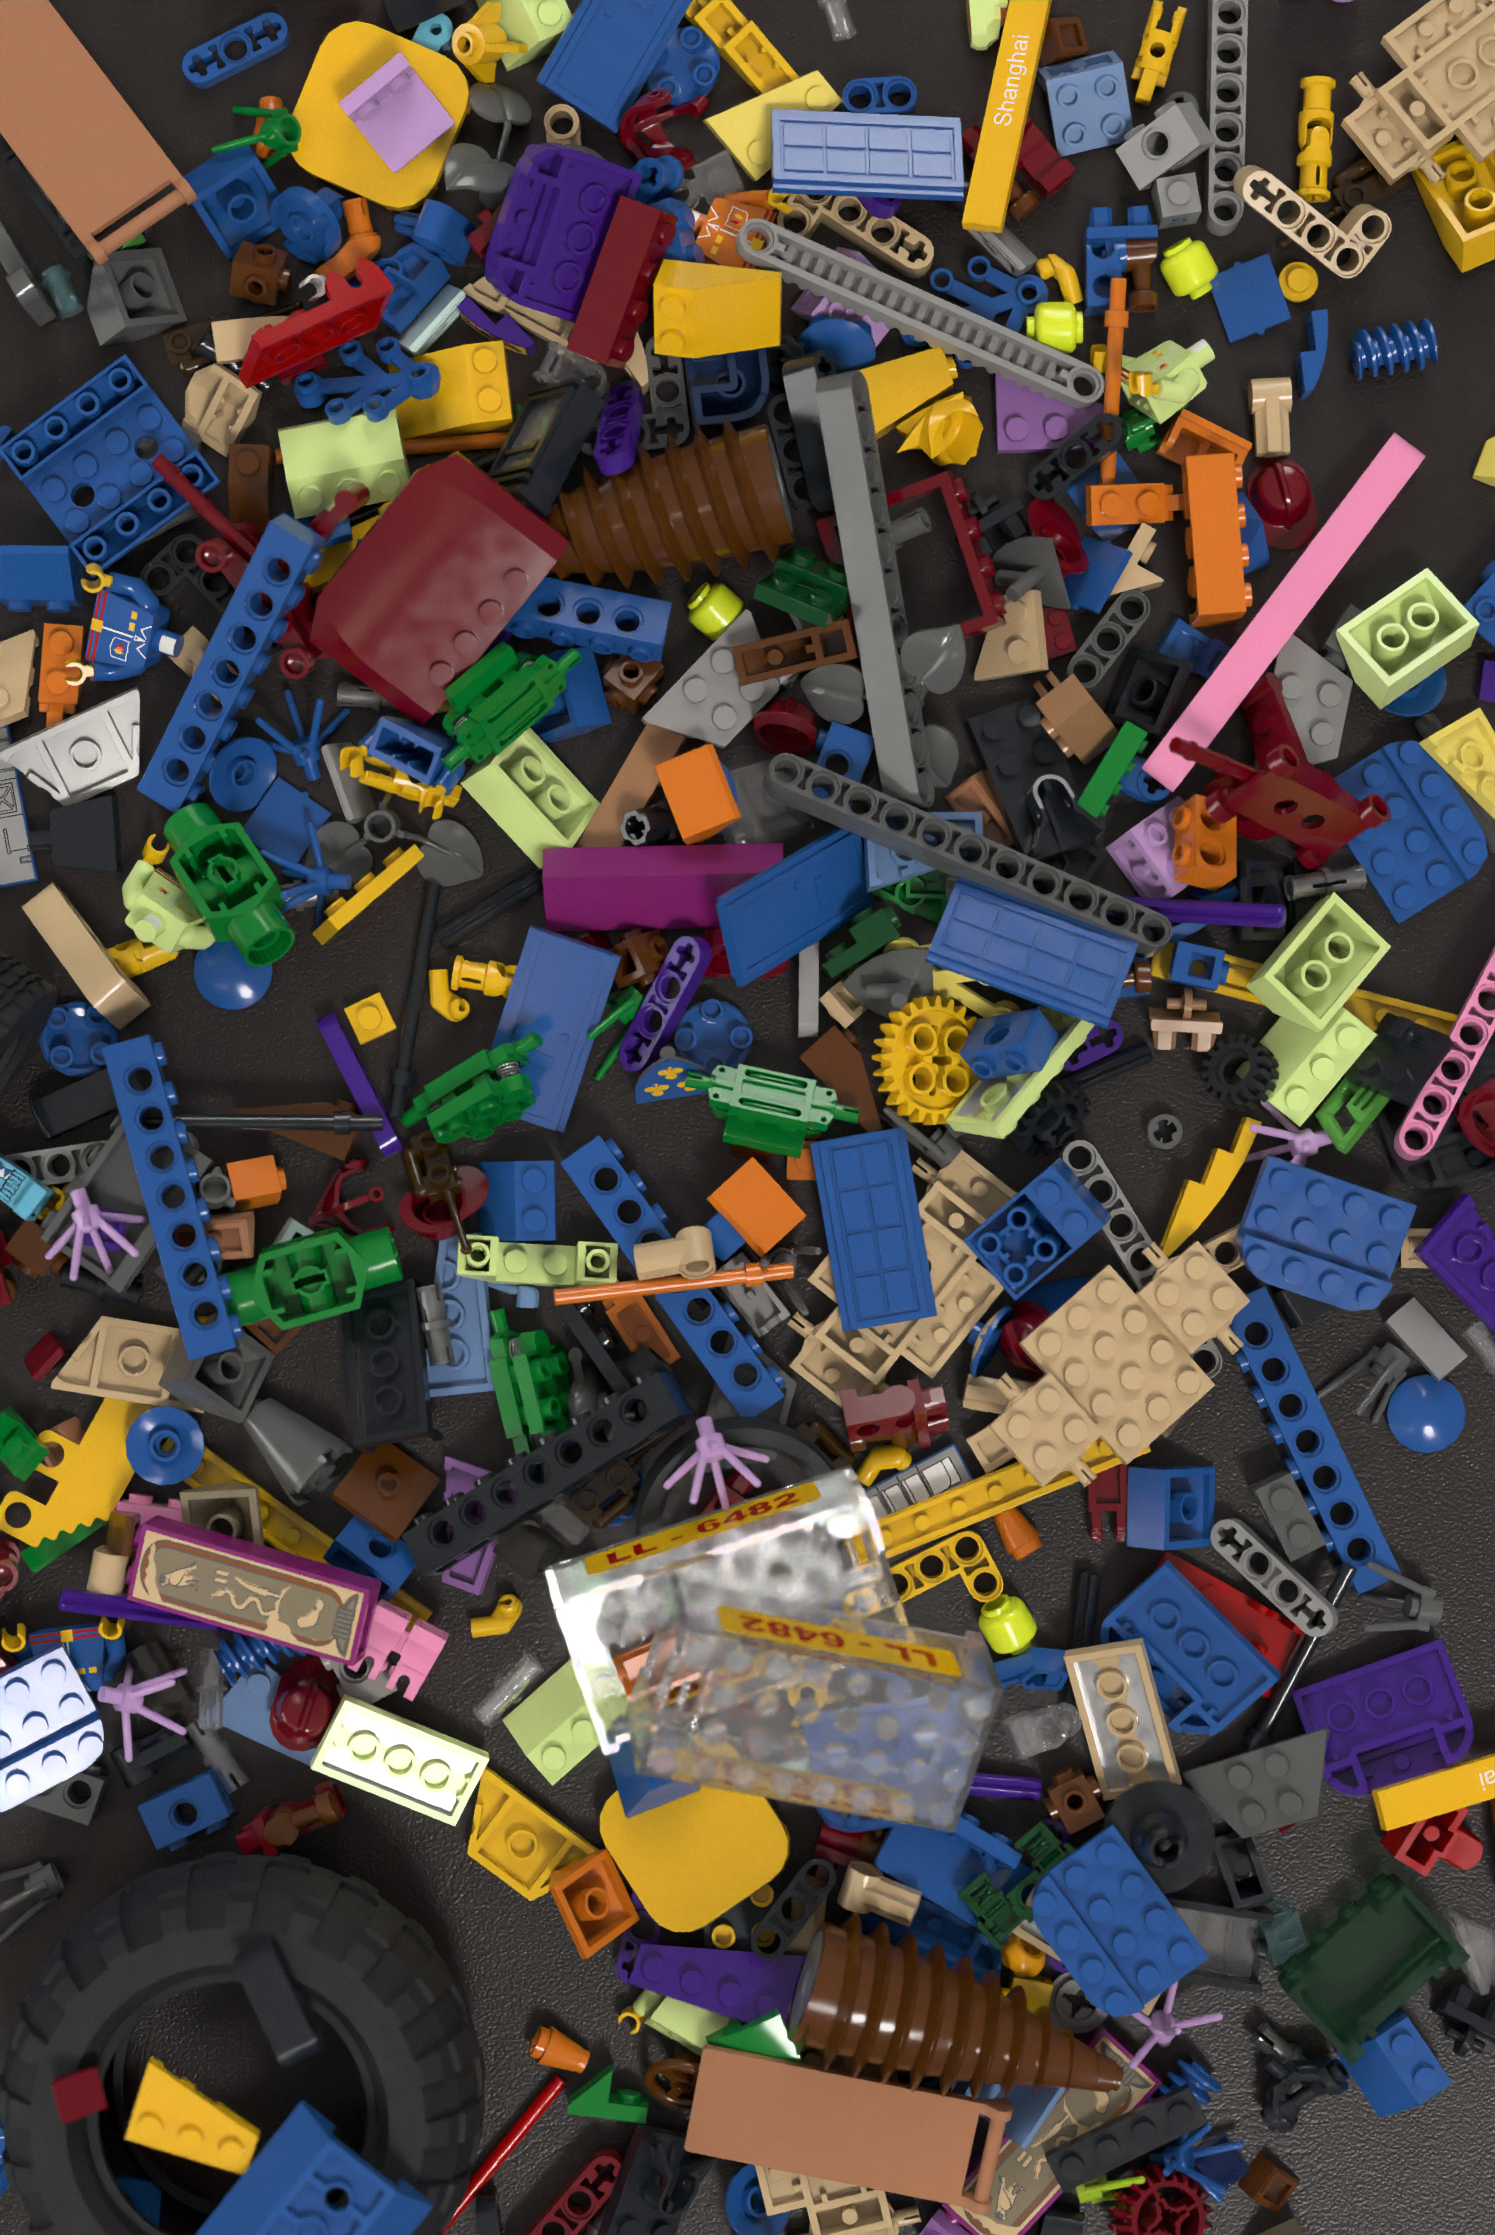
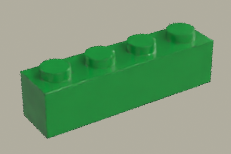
M1127 720L1077 802L1082 809L1096 820L1099 816L1104 818L1111 806L1107 803L1111 795L1115 797L1118 795L1123 786L1120 780L1124 774L1129 776L1136 764L1133 761L1137 752L1142 754L1149 743L1146 740L1148 733Z
M97 1517L90 1527L80 1523L71 1534L64 1530L60 1531L56 1540H51L47 1537L42 1538L38 1547L25 1543L23 1545L25 1550L20 1555L34 1574L108 1524L109 1520L103 1521Z

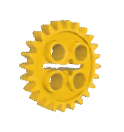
M940 996L915 997L912 1002H906L905 1006L900 1008L901 1011H891L888 1013L892 1023L879 1026L886 1036L884 1039H874V1043L882 1048L881 1054L872 1055L873 1060L881 1062V1068L874 1071L873 1076H883L884 1082L878 1087V1091H889L891 1093L886 1100V1104L898 1105L897 1114L899 1116H909V1122H922L923 1125L949 1124L946 1119L979 1079L959 1054L977 1018L976 1016L964 1017L966 1006H954V999H941ZM914 1034L917 1037L916 1045L914 1044ZM948 1036L950 1038V1047L948 1046L947 1042ZM913 1074L915 1075V1079H916L915 1086H914V1084H913V1079H912V1078H913ZM947 1076H948V1078H949V1085H948V1087H947V1084H946V1078H947Z

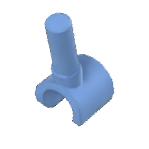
M488 1282V1287L509 1294H517L516 1307H538L539 1291L536 1287Z

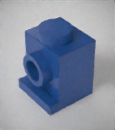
M1182 941L1175 942L1166 982L1209 991L1217 990L1218 984H1225L1228 975L1229 961L1224 960L1225 951ZM1194 961H1201L1204 964L1205 971L1202 975H1195L1192 972L1191 965Z

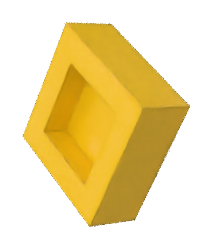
M380 992L344 1009L360 1045H364L397 1029L395 1021Z

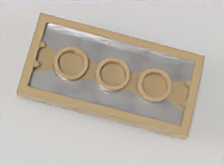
M1143 1638L1066 1650L1064 1660L1099 1787L1103 1793V1801L1116 1799L1126 1789L1144 1781L1166 1780L1181 1785V1776Z

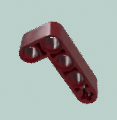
M608 2145L594 2150L522 2235H549L544 2230V2225L552 2221L558 2222L564 2227L565 2231L561 2235H577L612 2194L624 2161L622 2153L617 2148ZM609 2163L613 2164V2172L605 2171L600 2176L597 2186L594 2180L598 2176L600 2164L604 2167ZM582 2191L588 2194L591 2201L587 2205L577 2206L570 2200V2195L574 2192Z

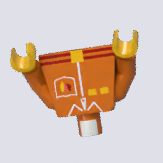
M772 189L744 191L727 194L723 199L715 198L707 215L691 209L695 217V228H693V231L697 237L696 244L699 245L703 252L705 264L757 269V266L748 263L738 254L735 246L737 234L744 223L750 219L760 218L776 224L777 212L772 210L776 208L783 214H790L792 208L782 202L785 197L789 195L795 196V194L772 193ZM750 232L747 234L746 240L752 249L759 251L767 247L766 238L761 233Z

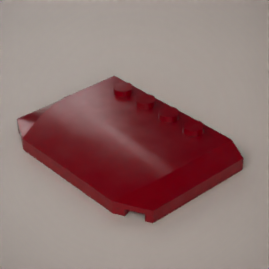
M456 451L450 454L449 457L432 465L423 466L414 472L321 590L317 598L309 642L422 726L447 699L443 691L477 662L557 563L570 543V539L464 455Z

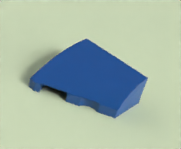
M413 242L399 249L392 257L382 258L374 262L394 287L380 321L401 335L451 278L440 258ZM358 279L352 282L351 280L347 281L353 288L361 287Z

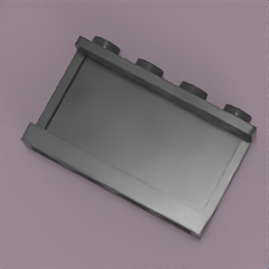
M120 1113L113 1120L109 1128L114 1133L104 1145L99 1142L89 1155L86 1162L91 1166L81 1178L76 1175L64 1191L63 1195L68 1198L59 1211L53 1208L41 1224L40 1228L45 1232L40 1239L45 1243L53 1246L74 1223L71 1213L76 1211L69 1193L80 1188H85L92 1205L98 1204L100 1207L148 1217ZM185 1143L183 1145L187 1160L195 1159L201 1181L213 1167L215 1161L189 1143ZM168 1146L160 1147L154 1154V1163L159 1169H167L174 1162V1153ZM200 1181L194 1183L196 1190L199 1187ZM173 1185L166 1190L164 1195L166 1204L170 1208H178L184 1203L185 1192L182 1187ZM150 1220L147 1223L127 1222L124 1238L139 1251L138 1257L131 1256L122 1247L120 1253L106 1250L114 1269L112 1274L106 1273L96 1248L92 1246L82 1245L80 1265L107 1282L106 1285L118 1293H125L157 1247ZM75 1234L60 1250L71 1259Z

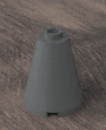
M261 1398L255 1400L243 1424L286 1495L297 1506L306 1504L311 1500L306 1494L314 1488L320 1493L326 1489L348 1463L349 1459L344 1453H352L353 1450L345 1441L273 1398H267L264 1401Z

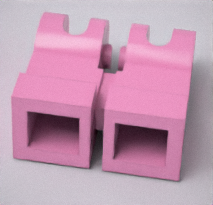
M381 1598L375 1609L365 1656L354 1666L348 1665L347 1668L357 1672L365 1657H372L374 1659V1666L368 1679L375 1682L379 1673L387 1668L389 1662L386 1660L392 1650L401 1655V1658L396 1666L392 1665L390 1668V1679L385 1688L393 1691L400 1676L406 1675L410 1679V1684L403 1697L413 1701L450 1634L418 1618L412 1630L408 1629L407 1626L413 1614Z

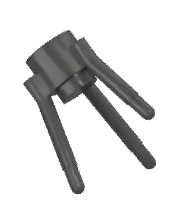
M890 1107L884 1108L885 1114L878 1113L880 1121L890 1129L901 1127L905 1130L907 1141L921 1150L940 1168L948 1165L963 1148V1145L957 1140L962 1132L954 1131L949 1124H943L945 1127L943 1131L937 1126L925 1136Z
M214 1167L213 1172L204 1176L200 1181L199 1192L197 1193L198 1198L205 1197L209 1209L215 1210L226 1207L229 1213H239L236 1207V1200L230 1196V1181L221 1174L222 1170L220 1167Z
M776 1243L762 1257L757 1253L756 1257L760 1260L763 1268H767L772 1264L792 1262L795 1271L797 1266L796 1256L798 1254L819 1255L822 1250L819 1247L798 1246L796 1243H791L787 1247ZM789 1279L777 1280L803 1316H807L809 1311L789 1282Z
M1386 1342L1381 1350L1373 1346L1366 1356L1324 1385L1316 1394L1320 1400L1373 1362L1374 1364L1370 1370L1378 1379L1364 1396L1355 1413L1361 1415L1384 1384L1387 1383L1389 1385L1371 1417V1422L1377 1424L1388 1406L1393 1392L1407 1375L1405 1370L1412 1361L1400 1349L1389 1342Z
M1372 1561L1366 1563L1368 1569L1415 1592L1413 1594L1408 1593L1404 1600L1366 1592L1360 1594V1599L1402 1608L1404 1617H1408L1410 1620L1365 1624L1363 1626L1365 1632L1399 1630L1428 1632L1430 1626L1436 1627L1439 1624L1443 1614V1599L1441 1596L1436 1595V1588L1423 1586Z
M39 1860L29 1866L0 1873V1882L29 1875V1878L23 1881L26 1890L3 1901L0 1904V1913L28 1898L33 1902L40 1899L38 1903L0 1934V1944L45 1907L60 1900L58 1894L65 1891V1887L57 1868L52 1862L44 1866L42 1861Z

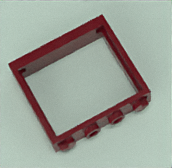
M945 471L886 494L889 510L935 491L942 490L983 613L980 617L960 624L964 640L1006 625L1004 614L1007 613L1004 604L1006 601L1001 591H995L991 579L996 574L990 555L988 553L983 554L978 540L983 537L982 529L975 515L970 516L966 501L970 500L969 490L965 488L962 477L958 478L957 474ZM836 514L816 521L829 563L844 565ZM850 609L846 614L848 618L852 617L853 619L852 609Z

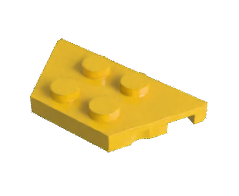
M486 1766L480 1778L467 1854L529 1901H533L548 1893L552 1871L597 1852L599 1849Z

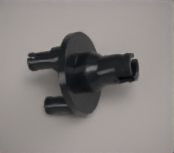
M1150 1780L1133 1785L1122 1792L1116 1799L1107 1801L1106 1805L1108 1807L1103 1810L1105 1817L1102 1830L1110 1824H1114L1164 1894L1179 1891L1189 1886L1207 1868L1215 1844L1214 1825L1207 1808L1192 1791L1175 1782ZM1168 1839L1171 1842L1170 1847L1165 1851H1155V1846L1160 1840Z

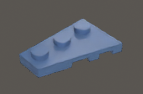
M928 812L983 836L982 812ZM885 819L886 824L892 830H902V826L897 820ZM922 835L923 840L929 846H939L937 839L932 835ZM863 838L867 892L937 870ZM959 851L963 860L974 857L969 851Z

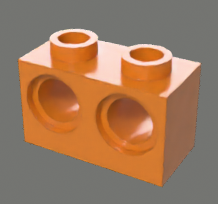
M1195 794L1175 809L1172 818V826L1174 828V849L1172 852L1174 881L1215 892L1237 877V815L1224 824L1218 823L1210 816L1206 809V796Z

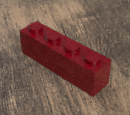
M620 196L571 333L567 350L601 364L624 369L626 362L629 361L634 352V339L639 325L647 316L648 300L667 247L672 244L675 238L677 216L628 197Z

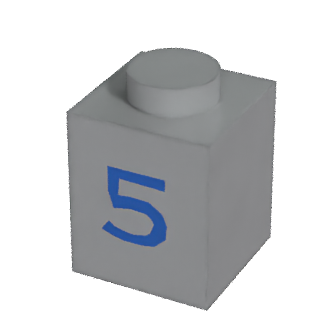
M1195 172L1155 180L1151 196L1158 230L1195 224L1202 212Z

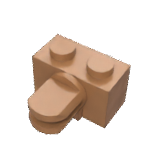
M1049 671L1045 676L1054 687L1053 690L1048 693L1039 680L1032 685L1042 697L1035 703L1044 714V717L1039 722L1068 758L1075 753L1081 762L1086 765L1113 744L1119 731L1074 674L1061 683L1054 673Z

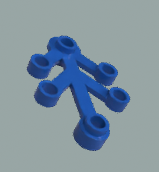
M975 256L970 259L967 266L968 277L974 282L985 281L1002 290L1005 294L991 298L955 280L952 273L945 268L936 269L931 274L929 282L930 288L934 293L938 295L947 294L969 305L963 307L964 309L990 321L994 320L996 314L1012 309L1005 327L1017 333L1026 316L1034 314L1037 304L1047 302L1048 288L1041 278L1027 274L1015 279L991 267L990 261L984 256ZM976 263H981L985 266L986 272L983 275H976L971 267ZM942 275L949 280V284L946 287L940 288L935 284L934 279ZM1025 288H1032L1036 293V297L1032 300H1027L1022 296L1021 291ZM900 333L902 343L910 350H922L928 346L926 341L918 342L912 335H902ZM957 355L954 356L955 362L960 368L970 369L974 367L971 361L964 362L958 360Z
M392 336L380 339L375 347L383 363H392L401 372L387 374L365 355L360 342L353 339L340 345L338 352L344 365L353 366L363 376L322 379L314 372L307 371L296 377L293 391L299 404L304 408L320 406L327 399L328 394L356 392L347 400L335 398L326 404L325 412L330 423L333 425L345 424L350 420L352 414L363 408L370 422H380L389 415L391 410L410 396L418 400L434 396L440 388L441 374L438 367L433 363H415L402 352L398 340ZM387 389H394L385 397L380 395Z

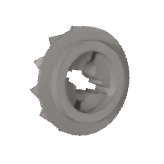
M1070 1973L1058 1974L1053 1982L1049 2005L1053 2021L1062 2029L1070 2028L1073 2033H1085L1097 2028L1105 2020L1108 2013L1101 2011L1096 2006L1080 2005L1071 2015L1072 2002L1063 1994L1076 1995L1081 1988ZM1084 1994L1085 1999L1089 2001L1091 2005H1093L1091 2001L1087 1998V1996Z

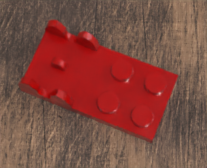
M358 258L355 263V276L361 283L359 288L351 287L344 277L330 271L324 282L325 292L329 299L328 302L309 311L304 309L297 310L289 315L284 322L272 327V325L267 324L256 330L251 336L250 345L247 353L244 355V361L238 374L246 389L377 329L394 290V287L382 270L373 262L364 258Z
M1165 1550L1154 1571L1168 1559L1281 1673L1304 1632L1285 1615ZM1273 1686L1261 1696L1268 1698Z

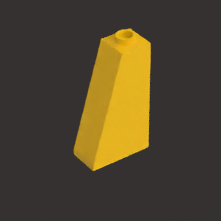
M937 347L859 370L867 381L876 438L879 439L912 415L932 405L935 399H941L952 391L953 379L958 378L952 355L945 356L943 349Z

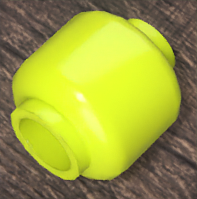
M1187 237L1162 252L1165 258L1160 262L1159 268L1175 296L1181 297L1189 294L1191 299L1194 300L1213 288L1210 281L1218 274V267L1202 241H1192L1190 237Z
M1068 301L1041 302L1035 308L1034 317H1026V337L1064 354H1070L1075 350L1076 344L1083 342L1082 311H1076L1074 304Z
M705 582L694 592L686 605L690 609L688 613L689 621L712 641H716L745 611L744 601L722 582H715L711 585Z
M1001 1594L994 1601L986 1602L981 1608L978 1625L995 1652L1019 1655L1031 1646V1639L1036 1634L1037 1624L1024 1601L1015 1596Z

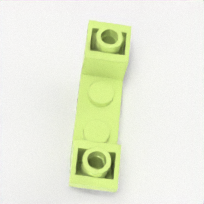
M466 1235L469 1245L472 1246V1251L470 1254L464 1255L460 1251L461 1244L458 1238L456 1273L458 1276L498 1284L580 1287L615 1283L617 1281V1243L578 1241L576 1246L499 1242V1237Z

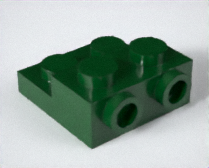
M791 548L776 559L773 573L757 583L753 598L822 628H826L852 609L845 566L838 563L828 564L819 560L813 552L803 548Z
M889 905L877 912H874L869 907L851 919L850 924L852 927L848 930L847 936L853 946L849 948L848 944L844 942L825 954L828 962L823 964L822 970L830 982L886 947L890 941L892 942L899 937L900 934L897 929L900 928L901 923Z

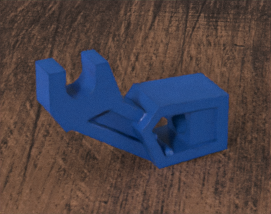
M1030 1647L1019 1656L984 1666L980 1665L967 1675L965 1680L966 1697H974L977 1690L986 1688L988 1698H995L1008 1685L1020 1682L1024 1689L1062 1690L1069 1676L1064 1660L1066 1650Z

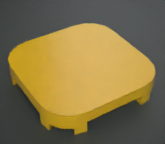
M359 21L341 24L329 32L321 44L292 114L300 124L301 139L297 143L298 151L291 154L298 165L315 178H320L361 197H365L386 207L388 210L401 212L418 208L425 203L426 199L432 200L438 191L437 184L444 170L446 157L452 146H454L466 114L470 115L471 107L468 102L469 82L459 66L442 54L373 24ZM401 52L420 79L454 120L455 125L406 167L395 174L338 103Z
M696 1739L687 1743L690 1753L743 1762L741 1756L731 1746L717 1740ZM699 1781L701 1790L629 1819L625 1816L618 1790L605 1802L600 1815V1833L604 1844L648 1914L660 1926L673 1932H693L708 1926L709 1923L772 1880H775L785 1870L784 1868L790 1855L791 1837L786 1825L782 1823L763 1793Z

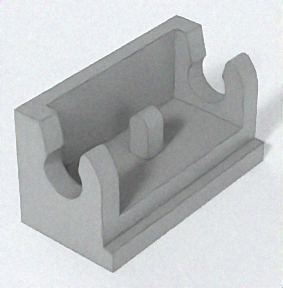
M741 1251L717 1271L743 1268L745 1263L751 1262ZM766 1281L763 1282V1286L746 1287L745 1284L721 1286V1289L758 1337L765 1335L775 1325L791 1315Z

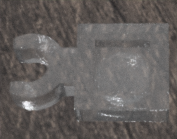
M726 149L693 166L692 170L696 178L692 180L683 178L682 184L673 192L676 194L685 189L689 190V197L683 202H686L691 209H694L703 197L711 206L715 198L723 199L727 194L737 193L745 189V186L730 153Z

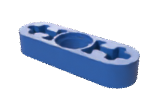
M264 13L190 50L182 61V70L185 77L196 88H209L283 51L290 41V31L286 21L276 13ZM272 25L274 29L281 28L277 31V40L271 42L269 37H264L257 41L260 49L255 51L248 34L253 32L255 40L266 34V26ZM233 41H241L247 46L246 55L237 61L230 60L225 55L226 47ZM218 51L225 67L220 69L216 61L206 67L207 75L201 77L198 72L191 74V72L196 70L194 64L196 61L202 60L205 65L216 60L212 52Z

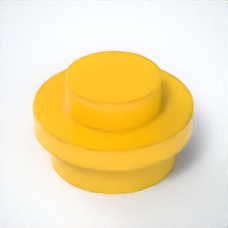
M1294 262L1287 265L1281 271L1278 278L1284 297L1291 302H1304L1313 296L1318 286V277L1315 270L1303 262Z

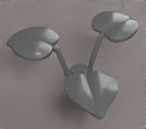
M479 81L470 87L468 102L473 111L482 118L491 122L503 123V133L496 159H491L489 154L477 145L469 143L455 144L450 149L445 160L444 178L446 190L468 189L479 191L478 197L481 203L495 211L499 206L498 202L505 199L515 169L511 164L503 162L511 132V123L519 126L528 125L531 119V108L526 99L516 90L500 83H483ZM565 144L569 148L605 160L599 153L588 147L577 144Z
M960 624L917 631L911 634L902 645L901 663L909 675L916 677L914 683L918 686L921 710L925 705L923 698L929 690L936 694L949 692L959 683L963 675L966 647ZM838 662L814 668L802 678L801 688L815 711L828 722L832 723L834 721L842 725L850 724L859 719L865 709L864 700H867L866 692H864L865 685L862 670L856 666ZM937 724L925 725L934 787H948L952 783L953 775L959 763L960 752L958 742L954 735L946 728Z
M387 714V715H385L384 717H395V716H394V715H391V714ZM379 720L372 726L370 730H372L379 723ZM364 760V771H372L390 777V771L373 766ZM385 792L382 802L379 803V810L370 813L366 817L364 822L365 834L361 839L356 827L343 821L326 823L316 831L325 867L332 868L334 873L350 874L352 884L359 882L366 876L374 865L373 854L364 845L370 840L382 843L390 841L395 837L424 844L420 847V851L425 856L417 863L420 874L430 883L444 887L454 886L481 878L484 873V860L481 848L476 838L464 825L453 820H438L431 825L428 838L420 834L404 831L401 829L399 816L388 809L392 794ZM311 843L309 844L304 865L309 868L316 867Z

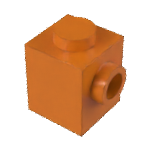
M273 1155L226 1163L224 1176L230 1181V1196L236 1200L238 1212L279 1204L282 1190H286L287 1185L283 1167H276Z

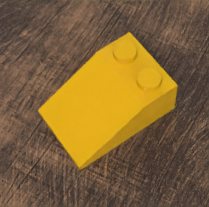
M1458 139L1439 148L1432 157L1444 173L1447 174L1437 185L1433 186L1420 168L1411 171V174L1443 246L1461 273H1464L1495 259V153L1479 164Z
M663 260L653 284L654 354L700 358L780 346L782 272Z
M503 340L460 345L410 357L415 363L429 362L436 365L441 374L440 388L434 396L424 400H418L410 396L395 407L402 439L455 436L512 428L514 415L506 349ZM389 363V373H401L392 363Z

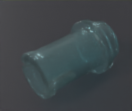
M60 264L42 272L43 281L41 285L43 288H48L60 312L61 319L70 318L83 311L84 305L80 302L69 280L71 276L69 270H64Z

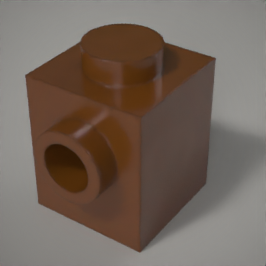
M39 1219L35 1221L25 1220L4 1248V1250L18 1259L15 1265L32 1278H36L37 1275L48 1277L52 1272L58 1275L70 1260V1257L61 1251L51 1260L45 1258V1254L52 1245L40 1239L45 1231L40 1228L43 1222Z

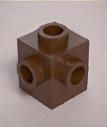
M243 241L232 260L229 295L249 299L253 303L260 305L268 304L275 306L282 292L288 293L291 286L293 270L287 268L289 252L278 250L268 244L258 245Z
M622 654L620 658L615 655L606 664L602 675H604L603 691L605 692L606 699L614 707L620 710L625 707L632 714H635L642 705L648 707L659 694L660 688L658 686L664 681V665L658 661L652 660L651 662L644 663L635 661L628 655Z
M637 928L620 936L621 942L608 949V951L622 956L615 975L619 989L639 982L642 988L652 985L669 954V947L659 929L643 933L641 928Z
M1068 1767L1050 1777L1052 1783L1046 1785L1049 1797L1043 1799L1054 1821L1059 1818L1062 1819L1069 1835L1105 1817L1097 1799L1103 1797V1793L1093 1774L1085 1777L1081 1768L1073 1772L1072 1768ZM1073 1794L1079 1795L1075 1801L1068 1800L1069 1796Z

